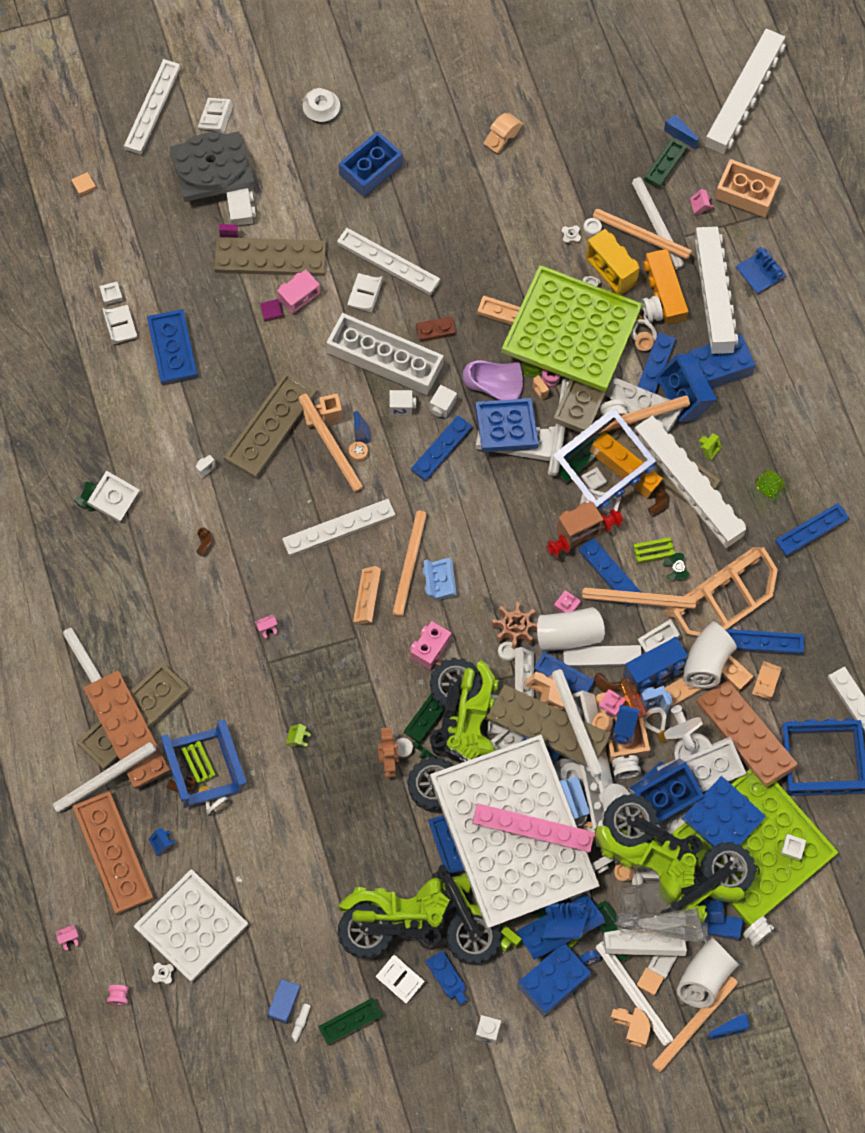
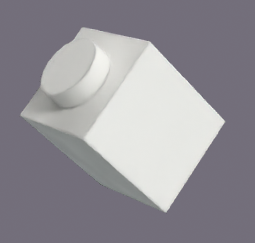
M440 385L430 401V411L437 417L447 418L457 401V393Z
M390 390V415H412V408H416V397H412V390Z
M481 1015L475 1040L495 1045L501 1020Z

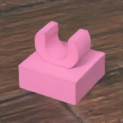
M700 189L690 198L694 214L700 215L702 212L713 208V205H710L709 200H711V197L708 196L707 190Z
M565 590L554 604V608L561 613L575 611L581 601Z
M273 615L254 621L257 630L261 631L263 637L267 638V629H272V632L277 634V629L274 627V625H277V621Z
M608 690L598 708L616 717L619 706L623 705L626 699Z
M74 924L55 932L59 944L62 943L65 950H68L67 942L70 940L74 941L75 946H78L76 938L78 933Z

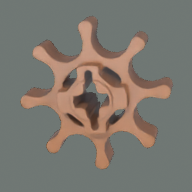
M516 602L513 612H508L503 606H500L499 614L504 618L502 620L493 619L491 625L492 628L498 627L503 630L497 634V642H501L503 638H510L513 641L512 649H516L517 640L524 639L528 645H532L533 637L528 632H537V623L534 624L529 621V619L535 616V610L531 609L528 613H522L519 610V602Z
M391 727L381 728L382 742L378 743L379 762L384 764L385 778L396 777L395 762H399L397 741H393Z

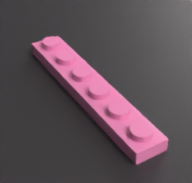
M479 803L476 804L472 821L474 825L587 853L591 851L594 836L592 831Z

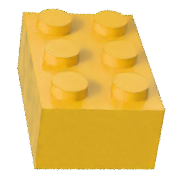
M604 229L587 241L585 258L616 294L623 295L636 286L639 265L635 259L630 258L627 250L616 242V238L612 233H608Z

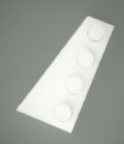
M617 378L613 379L605 394L612 400H623L626 404L625 410L629 413L669 401L667 398ZM684 408L655 416L654 418L660 420L664 430L669 433Z
M555 426L549 427V429L536 427L539 444L537 449L495 452L550 461ZM478 431L475 449L481 450L480 436Z
M682 919L675 920L672 924L663 922L658 923L654 927L640 926L637 930H630L628 928L604 932L603 936L605 954L685 956L687 952Z

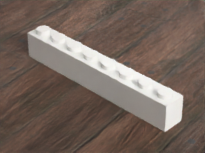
M765 29L706 137V147L721 154H725L727 149H731L734 143V135L738 136L742 128L740 124L742 121L745 122L747 120L749 108L754 107L757 100L755 98L756 95L761 94L764 80L768 81L771 75V67L775 68L779 58L777 56L779 54L782 55L786 47L784 44L785 36Z
M698 227L695 232V246L711 354L734 353L735 345H738V335L734 334L736 322L735 319H732L734 310L733 305H730L731 291L727 289L729 287V277L725 276L727 264L723 262L725 251L724 248H721L723 242L722 234H719L718 227Z
M652 415L634 428V434L724 547L727 548L744 537L746 532L745 523L735 516L729 504H725L721 494L711 487L709 479L706 476H702L699 472L698 466L687 458L685 450L679 448L674 437L664 430L662 422L656 420Z
M586 691L572 694L581 719L592 724L593 718L598 714L595 695ZM606 747L598 760L602 769L600 776L593 777L589 767L580 764L593 830L596 827L603 826V815L606 810L603 806L602 795L604 789L613 784ZM616 821V825H621V822Z

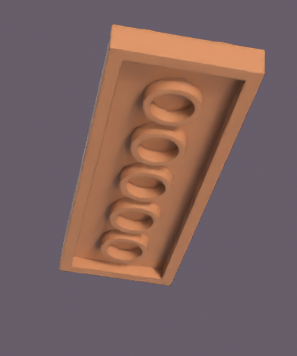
M119 670L83 687L119 760L127 757L148 742H151L156 748L155 753L125 771L134 790L170 773V769Z
M729 680L696 699V704L725 739L731 737L738 755L765 788L798 768L797 762Z
M110 791L73 805L115 914L118 915L154 900Z

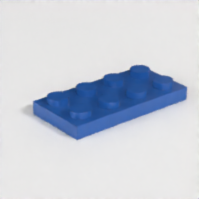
M183 309L147 316L161 384L198 377Z
M587 894L570 902L571 904L582 903L586 907H590L582 934L605 923L603 915ZM550 914L516 931L533 960L573 940L542 939Z

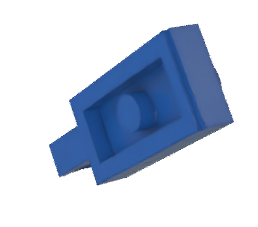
M443 950L427 959L425 963L445 995L450 999L455 998L459 1006L465 1004L467 998L463 993L466 990L464 983Z

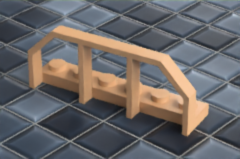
M752 547L684 596L695 597L696 605L700 603L699 599L705 596L721 622V627L726 630L773 596L778 569L764 547ZM762 556L770 572L765 595L754 602L738 575L745 571L744 568L747 565L757 563L760 560L759 557ZM732 577L749 606L727 621L711 594L715 592L714 589L716 587L727 584L730 581L729 578ZM667 607L663 610L667 617L675 618L684 634L699 636L701 633L689 630L681 617L687 608Z

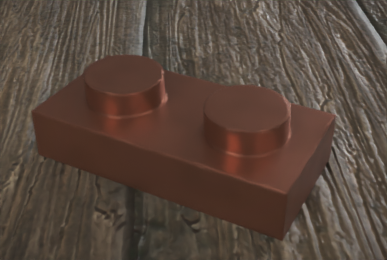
M452 316L416 323L419 342L456 336Z

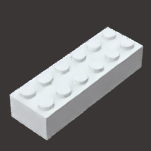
M344 313L341 314L326 342L328 354L427 396L443 367V355Z

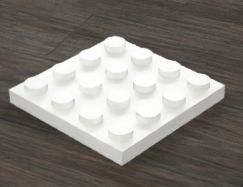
M191 869L134 925V928L192 983L249 924Z

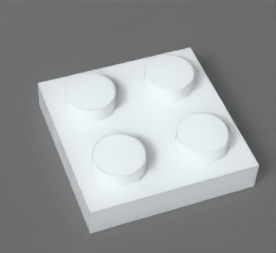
M106 471L87 504L120 523L139 493V489Z

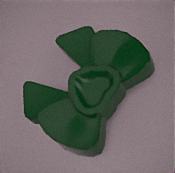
M85 482L84 490L79 497L75 498L74 502L81 508H87L88 511L95 510L87 502L97 486L92 482Z
M675 553L670 558H665L663 566H673L675 570L666 576L672 582L675 579L684 580L690 576L689 572L685 570L683 562L685 556L683 553Z
M417 741L413 742V747L421 752L419 758L422 759L424 755L428 758H438L420 746Z

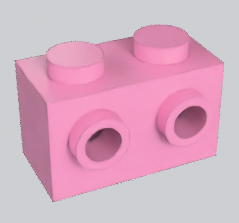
M305 269L303 272L297 273L291 281L279 287L277 290L278 300L293 314L320 294V284Z
M432 621L429 626H424L420 633L421 638L418 642L414 641L410 648L411 659L429 670L432 669L436 660L451 640V632Z

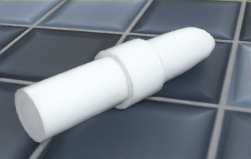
M303 1004L299 1017L296 1019L291 1035L295 1043L305 1027L311 1008L310 1005Z

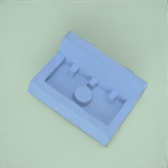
M446 558L431 562L428 559L424 560L423 574L426 578V594L435 601L456 596L452 559Z
M664 686L656 689L651 687L641 693L640 706L642 713L655 707H661L665 711L666 716L668 715L672 698L669 691H665Z
M574 776L559 781L573 818L576 819L588 815L590 811L578 777Z

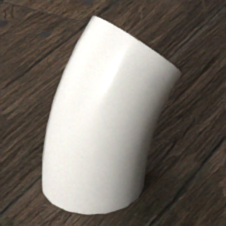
M593 607L565 613L540 615L537 623L539 646L542 651H554L601 643L605 635L603 619L597 609Z
M711 621L699 634L690 649L685 664L683 681L691 687L712 688L720 683L721 673L727 659L737 649L732 637L718 623Z
M711 937L687 967L677 987L678 996L686 1004L693 1007L706 1008L711 1006L721 986L739 964Z

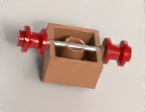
M593 501L583 502L572 511L567 510L560 515L557 525L558 540L555 542L552 540L547 541L546 550L550 556L558 558L559 552H570V549L600 535L602 529L608 533L611 531L612 526H622L623 517L619 511L614 509L610 510V515L605 517L599 513Z

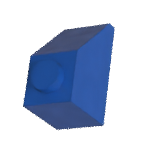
M623 705L619 706L612 740H616L617 743L623 745L631 744L639 709Z

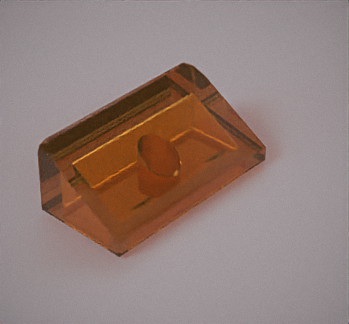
M621 678L619 687L623 697L626 699L627 706L639 709L637 719L645 717L647 713L634 682L627 678Z

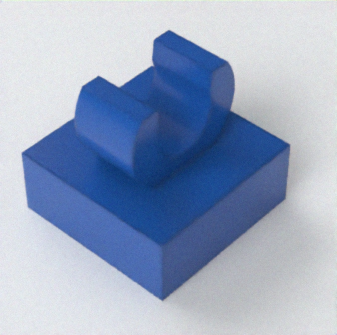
M163 828L156 829L148 839L157 856L164 854L175 843V840L169 841L168 839L171 832L164 831Z

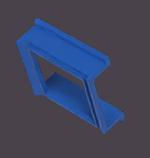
M225 720L217 721L216 728L173 740H170L168 734L160 737L181 802H183V808L220 799L224 796L228 797L241 793L242 785L247 784ZM217 737L232 784L188 795L173 748Z

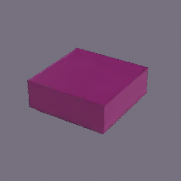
M219 224L220 237L238 238V225Z
M278 299L260 303L264 322L282 318Z

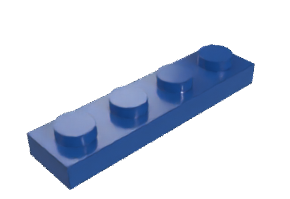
M658 332L637 387L655 394L659 385L656 375L666 366L676 338Z
M457 415L411 467V472L426 482L467 436L473 426Z
M837 503L777 538L775 543L784 556L787 557L847 522L849 517L840 504Z
M594 538L578 549V552L612 590L642 593ZM624 603V604H625L626 607H628V606L631 605L632 603Z
M726 629L727 633L734 640L737 651L803 655L804 634Z

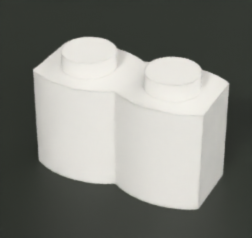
M248 188L227 192L231 224H253V218L256 217L255 206L251 207L250 202H254L253 192L249 191Z

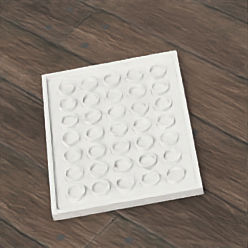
M542 735L429 775L486 929L599 887L587 852L472 824L475 807L479 803L577 828Z

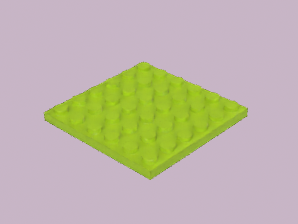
M540 265L505 340L501 353L606 392L643 304Z
M749 769L745 775H742L731 785L766 817L740 844L743 846L742 848L750 852L749 855L753 856L755 860V879L750 888L744 892L745 897L743 899L728 903L750 927L839 852L777 781L765 788ZM683 823L671 834L678 839H685L690 835L700 838L702 848L696 854V857H698L697 867L700 869L702 859L712 847L686 823ZM787 834L806 840L800 861L780 855ZM722 856L716 860V862L725 865ZM714 866V872H717L719 867ZM735 872V876L740 880L742 874ZM731 876L728 878V885L736 883Z

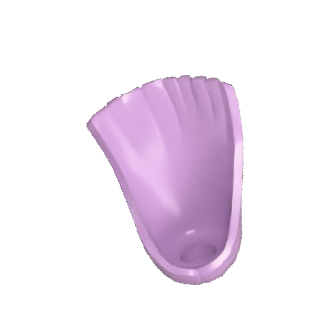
M478 360L472 361L465 366L463 381L469 389L481 391L498 400L519 399L523 388V373L519 362L499 364Z

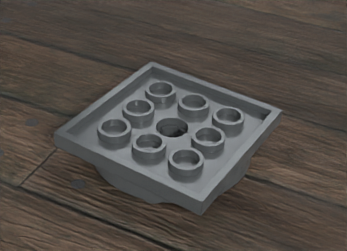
M239 131L228 134L210 132L195 135L183 144L169 146L184 202L255 187L246 150Z

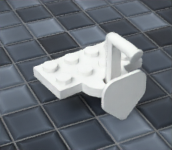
M680 705L672 707L671 712L674 714L678 725L666 730L664 735L666 739H680L674 749L675 760L657 767L658 771L680 758L687 763L702 792L708 790L720 776L730 781L746 774L731 737L712 744L704 735L692 733L703 724L700 717L686 721L682 707Z

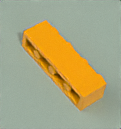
M668 249L646 253L643 267L645 272L649 274L648 282L649 286L654 289L653 296L657 295L660 300L665 325L686 321L688 309Z
M605 431L592 444L589 451L622 479L644 464ZM652 470L650 474L647 475L645 473L639 477L641 480L631 487L648 499L660 485L663 478Z

